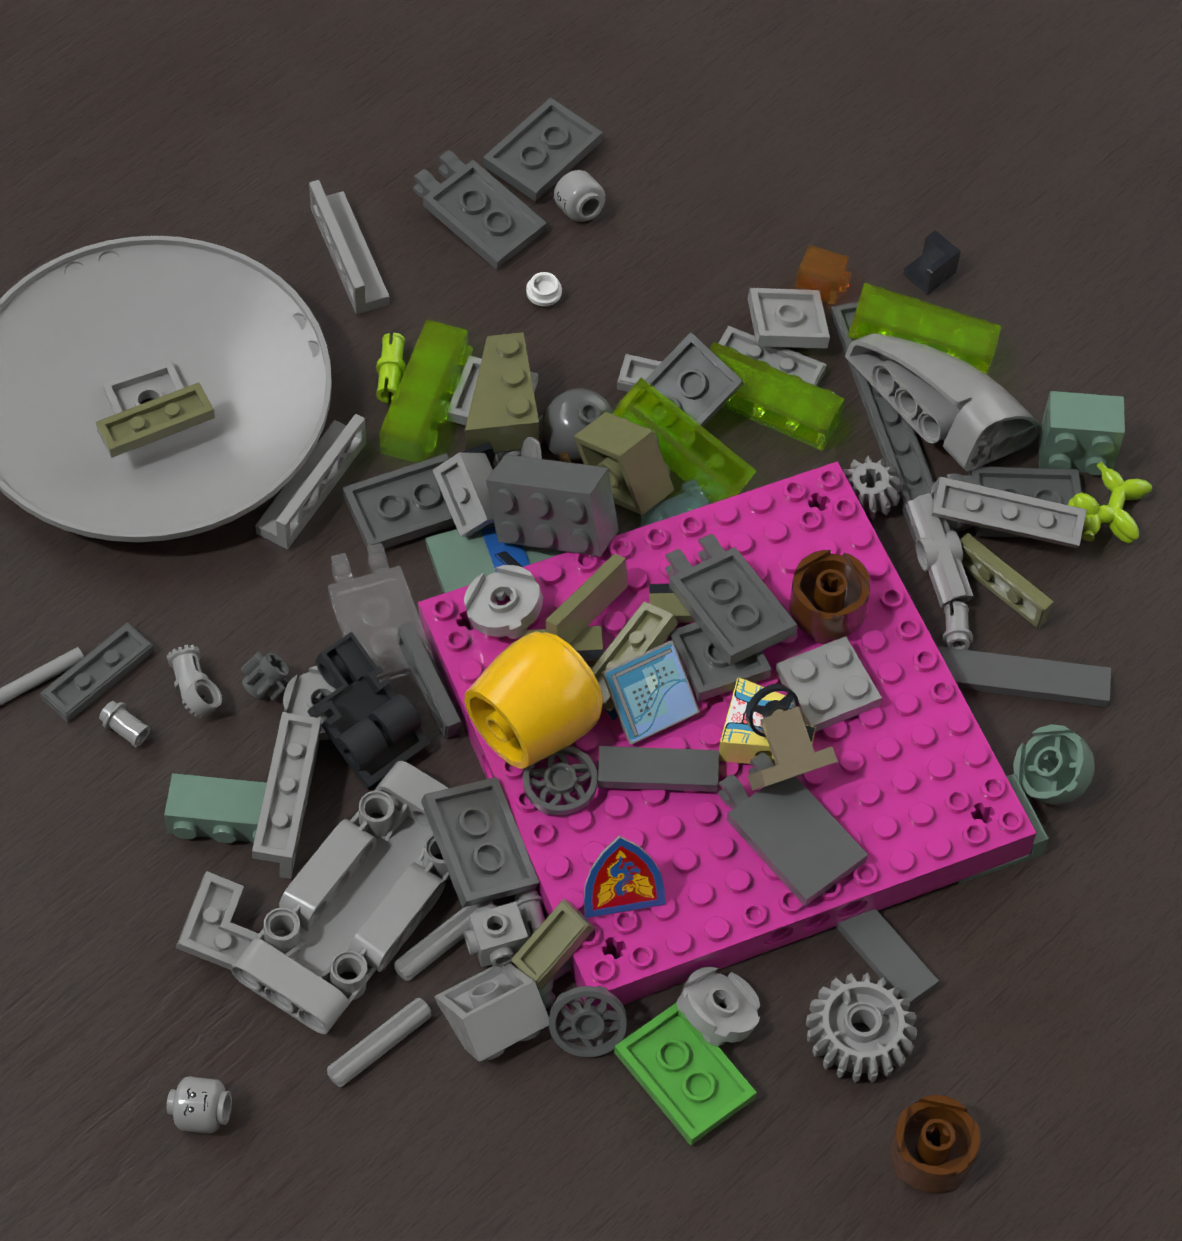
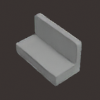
M459 452L433 469L460 537H469L488 524L494 523L486 479L493 470L484 453Z

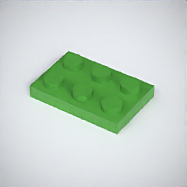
M677 1002L614 1047V1053L690 1146L756 1099L757 1092L718 1046L711 1045L704 1039L703 1034L678 1009Z

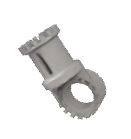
M184 645L183 650L182 647H178L179 650L174 648L173 652L168 653L167 660L169 666L174 670L176 693L181 695L182 703L187 704L185 708L191 709L189 711L190 714L194 712L195 717L205 718L221 705L222 694L219 688L208 679L207 675L202 673L199 662L201 654L197 646L190 645L188 647V645ZM204 695L205 697H204L203 699H204L205 701L207 700L208 702H207V703L204 702V701L200 698V696Z

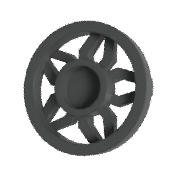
M567 746L548 756L547 769H533L540 761L524 768L523 789L526 797L544 814L568 815L579 810L582 811L589 805L597 790L598 775L593 761L586 753L572 746ZM555 755L558 756L561 763L554 764ZM565 755L574 757L583 764H573L570 766ZM586 772L582 776L576 777V773ZM543 777L544 781H538L533 778ZM591 778L590 787L585 794L580 785H583ZM531 786L541 790L540 798L535 795ZM573 791L578 794L580 799L576 800L569 794ZM550 794L555 796L550 803L545 802L546 797ZM561 796H564L566 803H568L567 805H559Z
M602 986L577 987L561 993L554 1002L549 1015V1029L556 1044L564 1051L580 1057H596L612 1051L615 1045L622 1041L626 1032L627 1017L624 1006L615 995ZM586 997L585 1005L582 1004L579 998ZM596 998L601 999V1003L597 1007L591 1005ZM569 1003L577 1009L575 1011L571 1010L566 1004ZM607 1003H609L616 1010V1012L612 1010H606ZM561 1010L565 1019L559 1025H556V1017ZM606 1019L615 1020L613 1022L608 1023L604 1022V1020ZM569 1026L572 1028V1030L563 1031ZM617 1030L610 1040L603 1043V1032L608 1033ZM579 1037L586 1047L573 1044L568 1040ZM597 1038V1046H595L591 1039Z

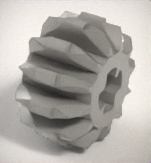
M868 455L863 464L854 459L851 463V469L843 470L864 512L869 513V517L872 520L876 517L877 511L887 516L890 512V506H897L899 503L902 481L897 477L895 466L886 467L884 457L877 463H874Z

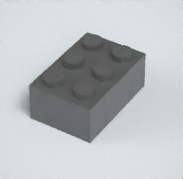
M505 454L486 479L498 542L601 556L619 530L609 469L606 467Z

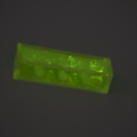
M864 283L848 337L859 339L877 333L902 338L950 354L987 374L994 357L1002 326L953 311L949 308L924 302L917 298L889 291L882 287Z
M426 319L379 432L380 453L419 463L424 461L427 451H434L438 439V431L436 429L439 422L445 423L447 419L446 412L450 404L448 402L449 397L455 392L461 374H459L461 367H465L468 357L472 355L473 348L468 345V330Z
M713 342L709 349L745 383L723 406L724 408L823 451L841 420L844 398L836 395L831 390L812 385L799 376L780 371L764 361H757L741 354L732 347H725Z
M642 377L625 395L612 413L615 416L626 418L632 423L654 431L660 442L658 447L669 469L690 486H695V490L711 503L738 495L757 472Z

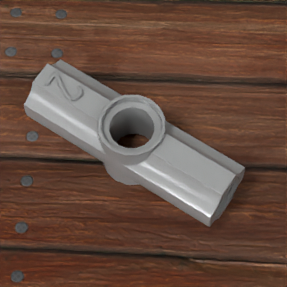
M931 493L920 495L908 501L906 505L907 513L917 538V558L923 571H928L940 607L944 608L950 603L953 608V602L965 603L973 597L972 589L962 565V545L957 533L954 530L950 531L946 519L931 516L934 495Z

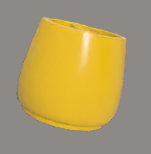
M536 631L523 636L501 652L465 692L464 703L470 719L485 742L499 757L511 766L523 769L571 745L588 733L600 718L603 695L593 671L569 643L555 634Z

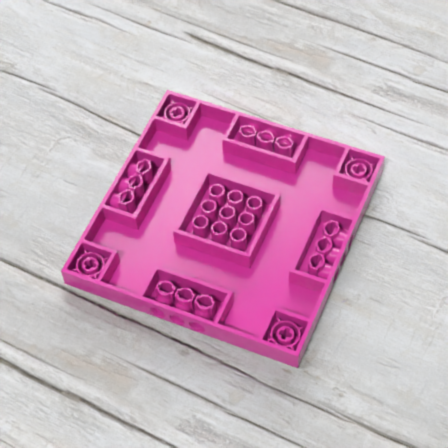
M838 461L614 536L601 556L566 552L522 567L531 572L543 594V606L540 614L527 628V630L546 629V619L612 555L617 554L626 558L628 587L587 626H601L604 653L644 601L649 603V584L669 583V576L665 571V567L671 564L665 558V554L680 549L692 567L702 563L698 552L704 549L698 543V539L709 534H713L725 551L736 547L790 616L789 602L792 580L795 570L802 559L816 551L831 550V554L843 555L845 552L861 561L870 576L869 600L863 623L854 633L847 636V639L882 697L881 705L815 732L812 743L814 752L833 747L838 762L797 775L796 777L868 856L865 863L806 907L727 821V814L732 809L719 797L718 792L722 790L719 783L733 774L741 782L748 797H751L762 789L752 790L747 776L750 775L748 771L753 767L751 764L719 761L718 792L598 788L597 785L593 799L582 811L579 810L568 815H552L540 812L528 800L524 792V768L519 769L511 766L497 755L475 728L464 703L465 692L501 652L523 636L519 638H509L508 636L495 637L474 629L468 618L464 603L465 593L469 585L418 602L420 628L486 779L497 777L540 882L535 890L538 891L539 896L543 897L544 904L542 907L546 916L548 917L559 903L565 899L570 901L585 917L584 886L591 866L601 852L619 835L639 845L647 852L661 872L665 888V905L586 918L595 929L568 959L577 987L602 986L615 995L624 1005L684 983L698 969L704 967L718 968L717 970L835 927L838 925V922L874 909L877 911L1030 855L1036 831ZM506 596L503 601L497 600L496 603L498 605H505L511 601L510 596ZM678 623L677 626H676L674 629H677V628H680V627H683V626H686V625H689V624H692V623ZM797 626L796 635L762 650L772 669L771 677L755 684L762 687L771 684H782L775 672L777 663L828 643L815 641L812 636ZM690 685L700 713L631 745L627 741L619 718L613 721L602 708L597 724L588 733L569 746L583 751L591 758L596 767L597 775L599 770V746L719 750L734 690L698 702ZM776 691V692H778V693H780V694H783V695H787V694H788L787 692H784V691ZM555 755L554 764L561 763L557 755ZM565 755L568 765L583 764L578 759ZM549 757L541 760L533 769H547ZM586 772L576 773V777H580ZM543 777L533 778L538 781H544ZM591 778L583 785H580L585 794L590 787ZM531 786L532 791L540 798L541 790ZM573 791L569 794L576 800L580 799L578 794ZM550 794L546 797L545 802L550 803L555 796ZM561 796L559 805H567L568 803H566L564 796ZM613 952V954H614L615 957H620V958L614 959L613 955H612V954H608V953ZM596 998L591 1005L597 1007L601 1003V999ZM607 1003L606 1010L614 1009L609 1003Z

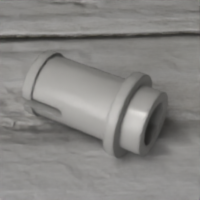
M955 601L953 602V613L952 606L948 603L944 607L946 632L943 634V642L947 645V648L967 650L973 642V634L969 630V607L963 602Z
M109 702L99 716V719L103 722L102 726L106 730L113 729L131 742L134 747L140 746L147 739L151 731L148 725H145L126 710V705L122 702Z
M537 890L519 893L514 897L528 934V939L545 921L542 910L544 900L542 896L538 895Z

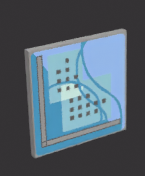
M668 641L601 672L630 745L700 713L673 641Z

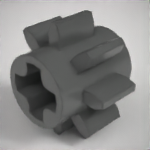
M257 652L241 668V671L246 674L242 679V684L245 690L256 699L262 700L268 695L271 700H275L289 683V680L285 678L289 673V668L285 661L274 653H267L263 657L260 652Z

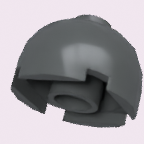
M585 388L569 389L556 396L544 411L542 416L543 440L549 450L561 460L567 462L571 460L583 461L573 436L605 412L614 415V411L608 401L595 391Z

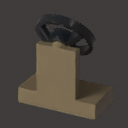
M771 684L760 689L751 698L746 709L747 724L757 735L767 738L776 766L747 775L752 790L838 762L833 747L814 752L799 709L798 697L788 686ZM784 691L788 693L780 701L772 700L765 706L757 705L762 698L772 692ZM754 712L762 715L763 719H760L763 730L754 726Z

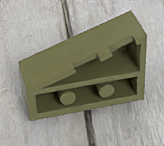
M524 333L487 336L465 428V451L485 443H491L494 452L522 449L524 440L528 437H533L539 441V420Z

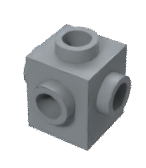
M516 902L502 906L488 905L478 909L474 914L469 915V930L464 932L470 955L477 954L481 967L488 965L498 967L512 962L511 959L528 940V934Z

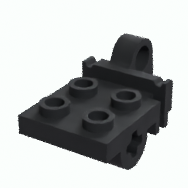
M352 631L318 655L315 662L320 674L331 687L337 690L316 703L307 712L310 717L316 718L324 713L329 719L322 723L321 727L366 789L387 775L397 761L405 762L431 743L420 728L421 719L411 702L403 695H397L389 685L392 682L389 677L382 682L377 680L376 676L384 670L381 666L377 668Z

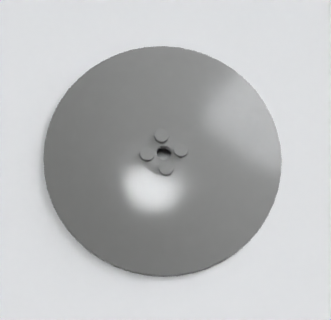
M173 236L120 238L82 247L42 265L21 279L0 298V490L23 510L46 523L86 537L109 541L151 542L188 537L215 529L240 518L273 497L295 476L312 453L325 426L332 390L331 364L327 344L317 320L298 293L266 266L242 253L202 240ZM199 382L214 408V419L111 458L97 431L96 421L138 406L145 399H156Z

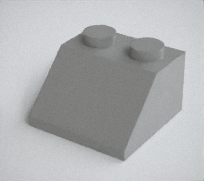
M511 963L498 967L492 966L434 996L464 1049L479 1062L500 1056L505 1051V1048L518 1041L530 1040L536 1037L541 1029L549 1026V1016L535 981Z

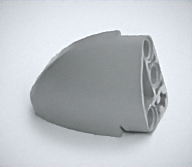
M877 333L854 340L848 347L845 357L925 441L933 444L943 440L944 449L965 471L974 470L1028 446L1041 431L1039 422L1006 389L982 371L950 354L924 344Z

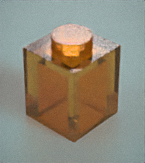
M809 245L798 269L795 289L819 290L822 301L835 305L839 293L847 292L852 278V273L847 271L849 257Z

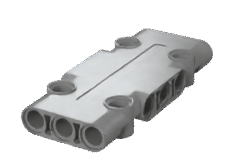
M397 761L376 789L366 793L361 798L359 810L350 821L344 819L336 826L286 888L279 902V908L270 911L266 915L264 928L231 966V972L235 978L317 1033L327 1034L349 1004L364 994L366 982L376 970L380 972L386 968L435 905L444 890L445 881L451 879L444 860L434 857V855L441 854L421 803L424 794L448 789V787L411 764ZM372 813H380L383 814L384 817L375 819L369 817L368 815ZM280 929H285L291 932L289 935L284 937H279L273 934L275 931ZM344 972H353L357 977L352 980H345L339 975Z

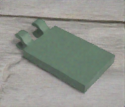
M495 523L488 524L469 537H460L457 529L426 537V547L443 594L470 585L482 573H484L485 577L496 573L481 532L483 529L494 527ZM523 545L530 564L566 553V551Z

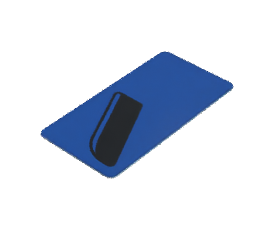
M495 526L481 531L494 568L503 565L519 567L530 565L523 545L498 542Z

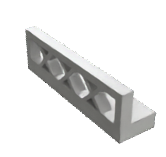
M319 180L309 182L311 211L355 313L360 314L390 305L387 289L344 191L326 196Z
M355 414L347 426L336 420L333 421L316 444L305 464L284 486L255 525L256 534L287 550L366 445L364 417Z
M939 477L932 485L931 494L934 495L931 516L1077 548L1080 546L1086 509L945 477Z
M282 712L252 849V858L280 863L279 877L291 879L320 744L321 718Z

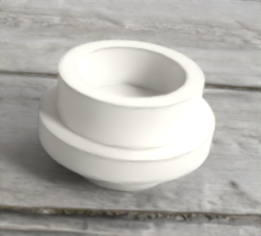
M540 272L535 274L528 282L526 294L532 303L538 306H550L560 299L562 287L553 274Z

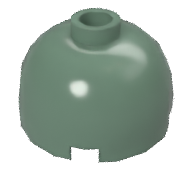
M1050 724L1037 728L1031 733L1034 737L1026 745L1021 743L1017 749L1013 767L1018 782L1025 793L1041 803L1059 806L1075 801L1086 792L1093 780L1095 765L1091 749L1082 737L1066 726Z

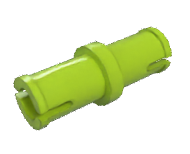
M390 333L383 336L381 358L377 361L376 372L379 375L376 397L385 403H389V392H392V403L400 398V379L405 373V363L403 361L405 338L399 333H393L392 344H390Z

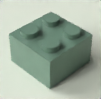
M1050 391L1039 433V468L1078 469L1079 472L1101 475L1102 472L1096 465L1102 461L1107 468L1113 469L1125 434L1124 397Z

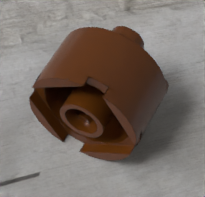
M820 550L806 556L800 561L795 570L789 602L790 613L797 626L819 643H828L854 633L861 626L866 616L870 594L869 573L860 560L845 552L843 555L831 554V550Z
M928 1095L920 1098L919 1101L902 1111L890 1146L891 1161L895 1174L900 1181L907 1183L917 1190L928 1193L951 1192L959 1187L971 1171L981 1139L979 1126L976 1120L974 1122L968 1114L967 1108L953 1098L942 1095ZM931 1142H936L938 1145L934 1146Z

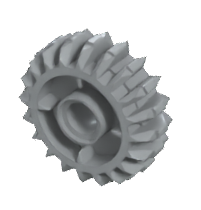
M868 972L863 975L862 982H857L854 975L850 973L846 977L845 984L835 978L831 982V989L822 987L819 990V999L812 1000L809 1008L811 1014L807 1015L806 1026L810 1028L807 1032V1041L815 1043L812 1050L814 1057L825 1056L823 1060L824 1069L830 1068L833 1065L838 1066V1078L843 1077L846 1071L852 1072V1078L855 1083L860 1080L863 1073H866L871 1083L877 1079L878 1071L888 1078L892 1074L893 1066L901 1068L905 1063V1056L911 1055L914 1048L911 1041L915 1040L917 1036V1029L912 1026L916 1021L915 1012L907 1011L910 1006L909 998L897 999L900 993L898 986L890 990L885 989L886 981L884 977L878 980L877 984L871 983ZM863 1023L870 1028V1031L859 1032L852 1025Z

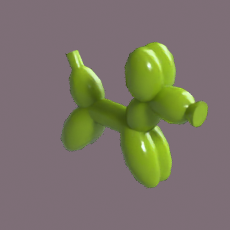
M1101 461L1096 466L1102 472L1104 485L1111 491L1108 505L1099 506L1095 498L1085 493L1076 494L1069 500L1068 505L1086 509L1082 539L1093 541L1094 535L1098 533L1101 524L1108 523L1113 534L1118 539L1128 544L1133 543L1139 537V528L1135 520L1126 511L1122 510L1124 501L1142 499L1151 492L1152 485L1146 480L1138 478L1124 481L1118 472L1107 468Z

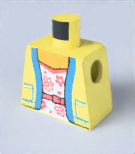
M737 678L720 740L719 761L750 764V760L763 752L770 758L773 765L776 766L767 738L757 735L748 726L746 721L748 703L764 687L745 679ZM772 692L762 698L757 705L765 706L772 700L780 701L785 695ZM754 712V726L763 730L760 721L763 717L761 714ZM805 725L812 744L816 727Z

